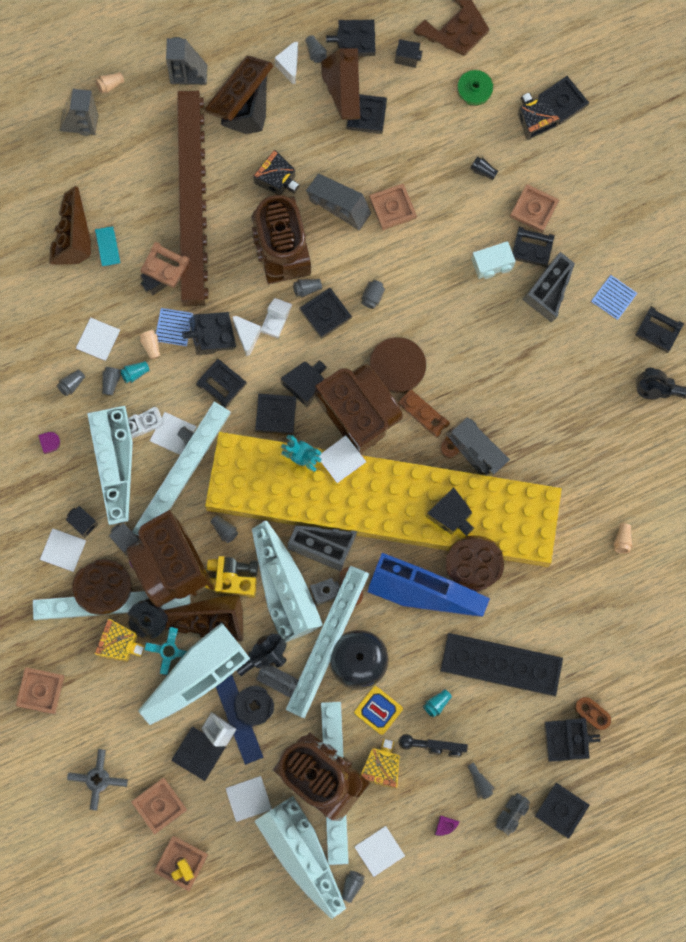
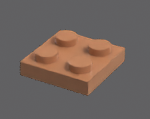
M404 183L369 195L382 231L417 219Z
M526 184L510 218L543 233L560 200Z
M25 667L16 707L55 715L65 676Z
M164 777L131 801L154 835L187 811V808Z
M172 836L154 873L190 891L209 854ZM186 859L195 877L186 881L183 876L174 881L171 873L180 869L177 864L179 861Z

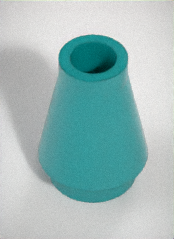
M146 361L123 366V369H120L125 383H133L150 371Z
M443 689L440 693L426 700L423 708L431 717L439 716L452 698V695L446 689Z

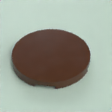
M394 337L384 340L374 349L370 358V367L376 372L390 392L405 393L410 389L413 390L422 381L426 371V359L423 351L416 343L406 338Z
M478 535L466 536L457 540L449 548L446 555V571L454 582L473 591L485 590L501 578L504 571V556L499 546L489 538Z
M100 559L95 560V562L85 566L83 569L81 568L77 572L73 580L72 591L77 604L83 610L92 614L104 615L117 611L128 601L132 591V583L128 572L120 563L113 560Z

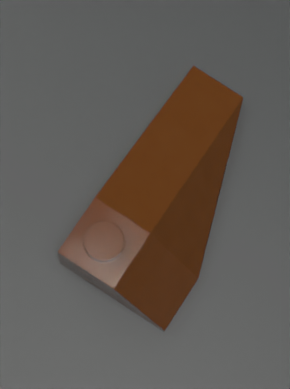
M358 48L338 49L321 61L322 79L328 87V92L334 100V105L341 119H360Z
M74 186L64 193L59 211V215L62 217L59 224L55 227V232H57L56 240L51 243L49 263L52 265L80 264L91 255V239L79 188Z
M239 595L220 596L164 610L168 616L165 630H169L172 627L177 628V632L187 634L192 632L200 634L199 637H204L222 623L236 641H243V608Z

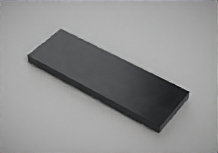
M448 633L440 672L556 697L563 658Z

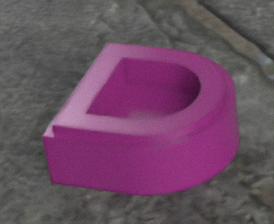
M47 432L38 435L44 454L54 452L60 447L61 441L56 433Z

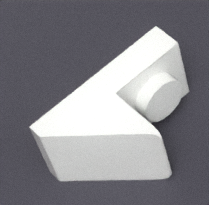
M274 298L267 308L268 314L261 332L279 338L292 304Z

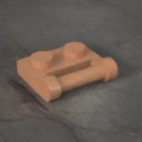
M155 242L140 271L163 284L175 288L190 258L185 255L182 257L162 247L160 243ZM159 253L180 263L178 268L156 258L157 254Z

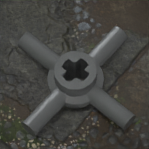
M98 749L96 767L87 774L68 772L67 780L86 782L87 787L92 790L89 810L97 811L100 792L105 790L108 785L128 786V779L110 777L108 772L103 769L106 750ZM97 774L102 778V782H99L98 785L93 781Z

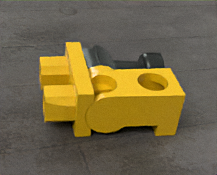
M224 556L208 560L207 571L217 572L216 578H210L215 587L212 591H215L217 594L239 595L249 598L256 597V578L239 577L238 572H249L250 576H257L258 561L251 560L250 564Z

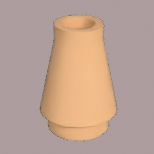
M118 72L99 76V79H96L95 82L99 92L107 94L123 83L124 78Z
M154 330L140 334L139 341L150 360L160 357L158 338Z
M626 523L620 524L613 545L616 552L630 553V550L633 548L631 525Z

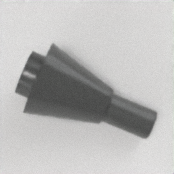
M475 763L469 764L467 767L473 776L477 797H482L483 800L489 798L494 794L492 791L495 787L478 771Z

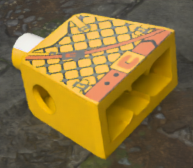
M108 619L94 654L98 657L128 662L131 654L142 657L145 646L135 643L137 635L134 632Z
M383 739L380 750L372 748L361 775L369 782L396 789L400 755L392 753L393 741Z

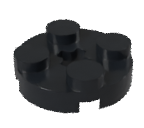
M150 599L138 601L128 612L129 627L141 638L151 637L150 639L158 637L164 631L168 621V616L161 607H156ZM145 616L149 617L151 622H145Z
M249 686L243 689L234 700L236 719L247 726L264 724L274 711L273 699L264 688L259 686ZM253 701L259 706V709H255V711H252L249 707V704H252Z

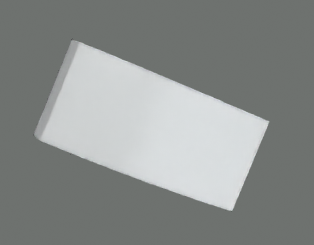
M157 407L128 418L132 438L165 425Z

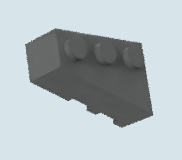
M180 37L167 38L166 62L170 83L207 85V64L189 42Z
M72 89L68 102L65 104V109L62 111L59 131L80 133L83 136L96 135L98 111L92 91Z
M319 173L306 190L310 197L309 200L313 204L321 206L359 231L372 214L362 193Z
M559 252L522 300L550 322L554 321L558 317L559 308L564 299V293L575 263Z
M468 417L461 419L445 433L479 475H494L510 461L477 427V424Z
M296 526L288 542V550L341 572L356 539L357 531L349 532L339 531V529L327 530L317 527Z

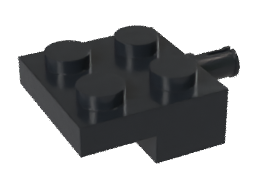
M338 20L337 35H326V43H337L339 49L358 48V56H375V20Z
M229 312L195 314L189 320L191 331L182 332L183 339L193 338L196 355L214 354L216 351L234 350L236 348Z
M586 718L544 722L548 762L590 759L589 743L601 742L600 734L588 735Z

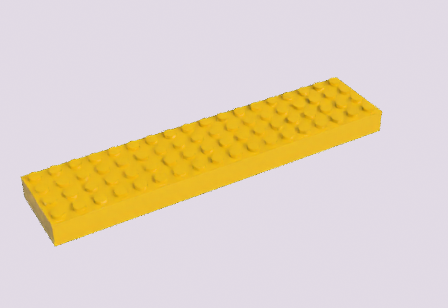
M219 432L205 504L206 511L295 526L317 527L327 530L339 529V531L349 532L357 531L356 536L448 551L457 540L466 536L459 529L452 535L429 520L426 515L454 487L472 511V515L467 521L474 527V530L468 536L478 535L489 538L499 546L504 560L543 567H549L552 563L562 488L363 455L361 456L366 462L337 483L322 462H317L313 465L317 468L314 472L310 471L306 465H298L290 458L283 456L281 453L286 450H283L281 446L282 444L287 445V443ZM316 448V449H318V450H319L320 452H322V453H323L325 450H327V449Z

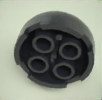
M366 630L349 631L343 634L336 643L331 655L330 668L335 678L343 686L353 690L369 689L384 677L389 663L388 651L383 641L372 632ZM362 654L363 660H357L356 655Z

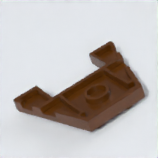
M453 0L462 9L440 31L426 20L414 30L416 36L420 37L421 35L428 38V41L442 44L444 48L466 56L489 33V27L472 0Z

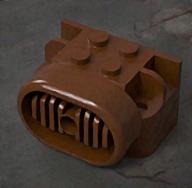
M284 195L266 197L258 204L251 218L254 226L252 227L254 245H256L258 261L263 263L267 284L310 276L311 261L295 197ZM278 228H283L284 230H283V231H277L276 229H278Z
M362 364L353 371L342 368L315 386V399L342 436H347L361 455L371 446L374 447L378 441L386 436L388 429L403 419V414L397 401L376 372L367 364Z
M171 510L143 524L138 533L140 540L126 549L128 559L142 588L156 607H161L175 598H185L190 594L195 597L198 595L197 590L206 585L211 590L215 589L184 525Z
M309 732L308 735L302 736L296 743L284 750L273 771L281 777L288 788L307 804L316 807L332 821H342L370 785V782L351 767L353 765L351 761L344 756L343 758L336 754L338 751L333 746L321 742ZM315 769L317 777L315 780H312L310 774Z

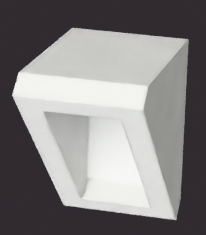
M293 42L275 57V66L292 84H296L298 42Z
M234 316L232 317L233 324L245 354L249 356L261 333V328L257 324Z
M212 712L201 728L212 744L217 747L227 746L236 731V728Z

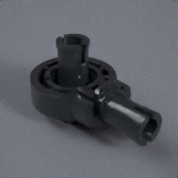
M649 367L636 379L637 392L642 398L653 400L661 397L666 399L672 395L686 399V387L675 384V380L668 378L666 373L661 370Z
M274 633L262 636L253 646L252 651L248 652L250 660L236 670L237 673L243 676L254 667L261 668V666L272 662L276 667L283 666L286 663V658L282 654L286 649L287 643L279 634Z

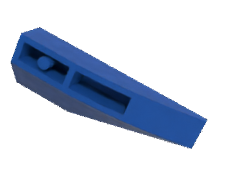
M384 553L380 556L367 591L370 594L404 607L478 617L484 616L490 598L456 582Z

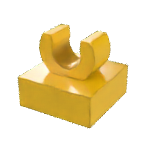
M186 859L179 861L177 864L180 869L171 873L174 881L183 876L186 881L195 877Z

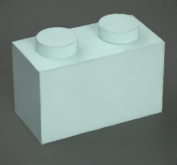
M508 241L473 252L471 258L479 279L491 278L499 272L507 273L514 268L516 262Z

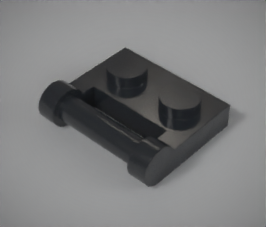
M519 226L512 252L515 260L547 267L555 235L524 230V227ZM522 237L547 242V245L545 247L524 242L521 239Z
M651 306L635 336L669 353L684 323L667 317ZM651 317L674 328L673 333L651 322Z
M217 359L198 380L196 385L200 389L206 390L218 400L221 406L227 408L247 385V382L221 360ZM211 378L229 394L226 397L223 396L207 381Z

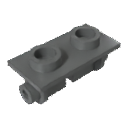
M270 664L262 666L256 680L289 698L292 697L299 681Z
M518 793L515 796L512 795L505 806L511 812L507 813L503 810L495 821L497 823L495 827L501 831L503 829V832L508 836L511 832L513 833L518 827V821L521 816H524L529 810V800Z

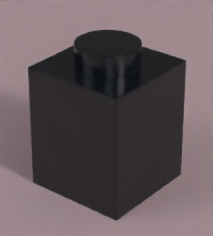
M399 39L395 64L416 68L417 61L421 62L423 53L420 50V43Z
M145 274L140 275L142 288L145 292L149 291L152 296L168 286Z
M80 506L73 508L67 514L68 518L66 521L84 538L98 526V523Z

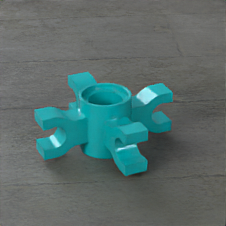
M287 435L286 438L289 439L287 445L282 444L281 446L286 451H282L281 454L286 458H290L298 465H306L310 471L315 472L317 468L313 465L321 462L322 459L318 456H321L322 452L299 440L297 442V439L292 435Z
M169 628L167 642L162 645L146 642L144 650L160 653L163 658L159 674L168 675L171 660L175 657L182 658L187 652L178 649L175 645L177 628ZM167 645L174 648V654L171 657H166L163 654V649Z

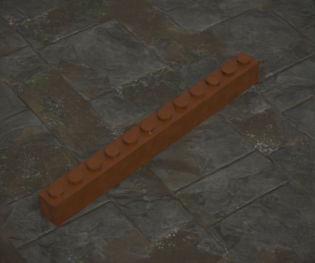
M177 91L180 255L190 258L181 276V301L183 306H205V299H209L208 288H205V281H208V270H204V264H208L207 252H204V246H207V235H204V229H207V218L203 217V211H207L206 200H203V194H206V183H202V177H206L205 165H202V160L205 159V148H202V142H205V132L201 131V125H205L204 114H201V109L204 108V97H200V91Z

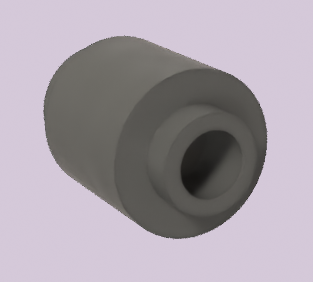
M377 280L369 281L361 297V304L375 309L379 305L385 291L383 283Z

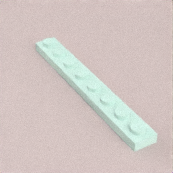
M215 401L213 402L132 533L139 537V529L143 524L171 509L228 419L231 411Z
M352 566L349 567L288 703L287 711L305 719L330 663L333 649L344 632L369 573Z
M145 591L131 592L128 601L120 609L104 615L128 613L135 603L149 598ZM190 595L182 599L175 598L161 606V608L167 610L191 604ZM74 597L33 600V618L35 621L99 616L83 610L77 604Z
M341 702L321 703L323 743L333 746L338 751L336 754L343 758ZM346 815L342 821H332L326 817L328 865L349 864Z

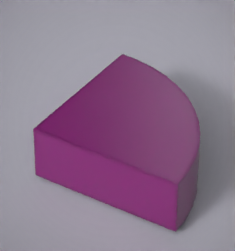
M440 815L434 835L444 836L450 834L457 828L460 821Z

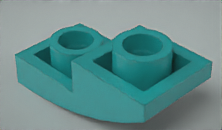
M114 227L95 229L101 265L119 264L120 257Z

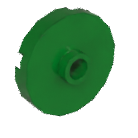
M481 70L467 71L458 81L457 92L459 97L467 104L474 106L482 105L492 96L493 82L490 76Z

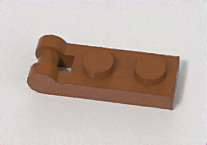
M411 389L398 402L401 408L436 438L442 434L441 431L450 425V422L445 417L441 416ZM434 420L438 422L436 426L431 424Z

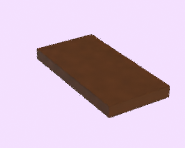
M247 55L204 110L207 114L232 121L274 67L273 64L269 61Z

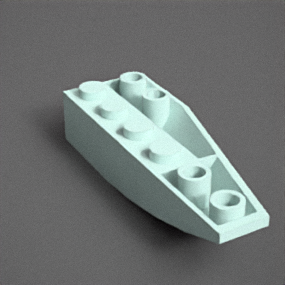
M121 406L87 413L109 525L128 522L133 442L126 407Z
M267 521L254 527L252 534L267 608L278 634L285 642H289L323 626L309 589L278 535Z
M221 623L186 652L138 711L149 725L164 719L202 697L250 660V658Z
M293 796L254 821L289 875L322 911L333 919L346 909L315 830Z

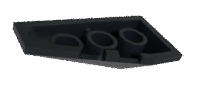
M267 76L232 121L221 119L220 124L222 126L244 134L263 131L266 119Z

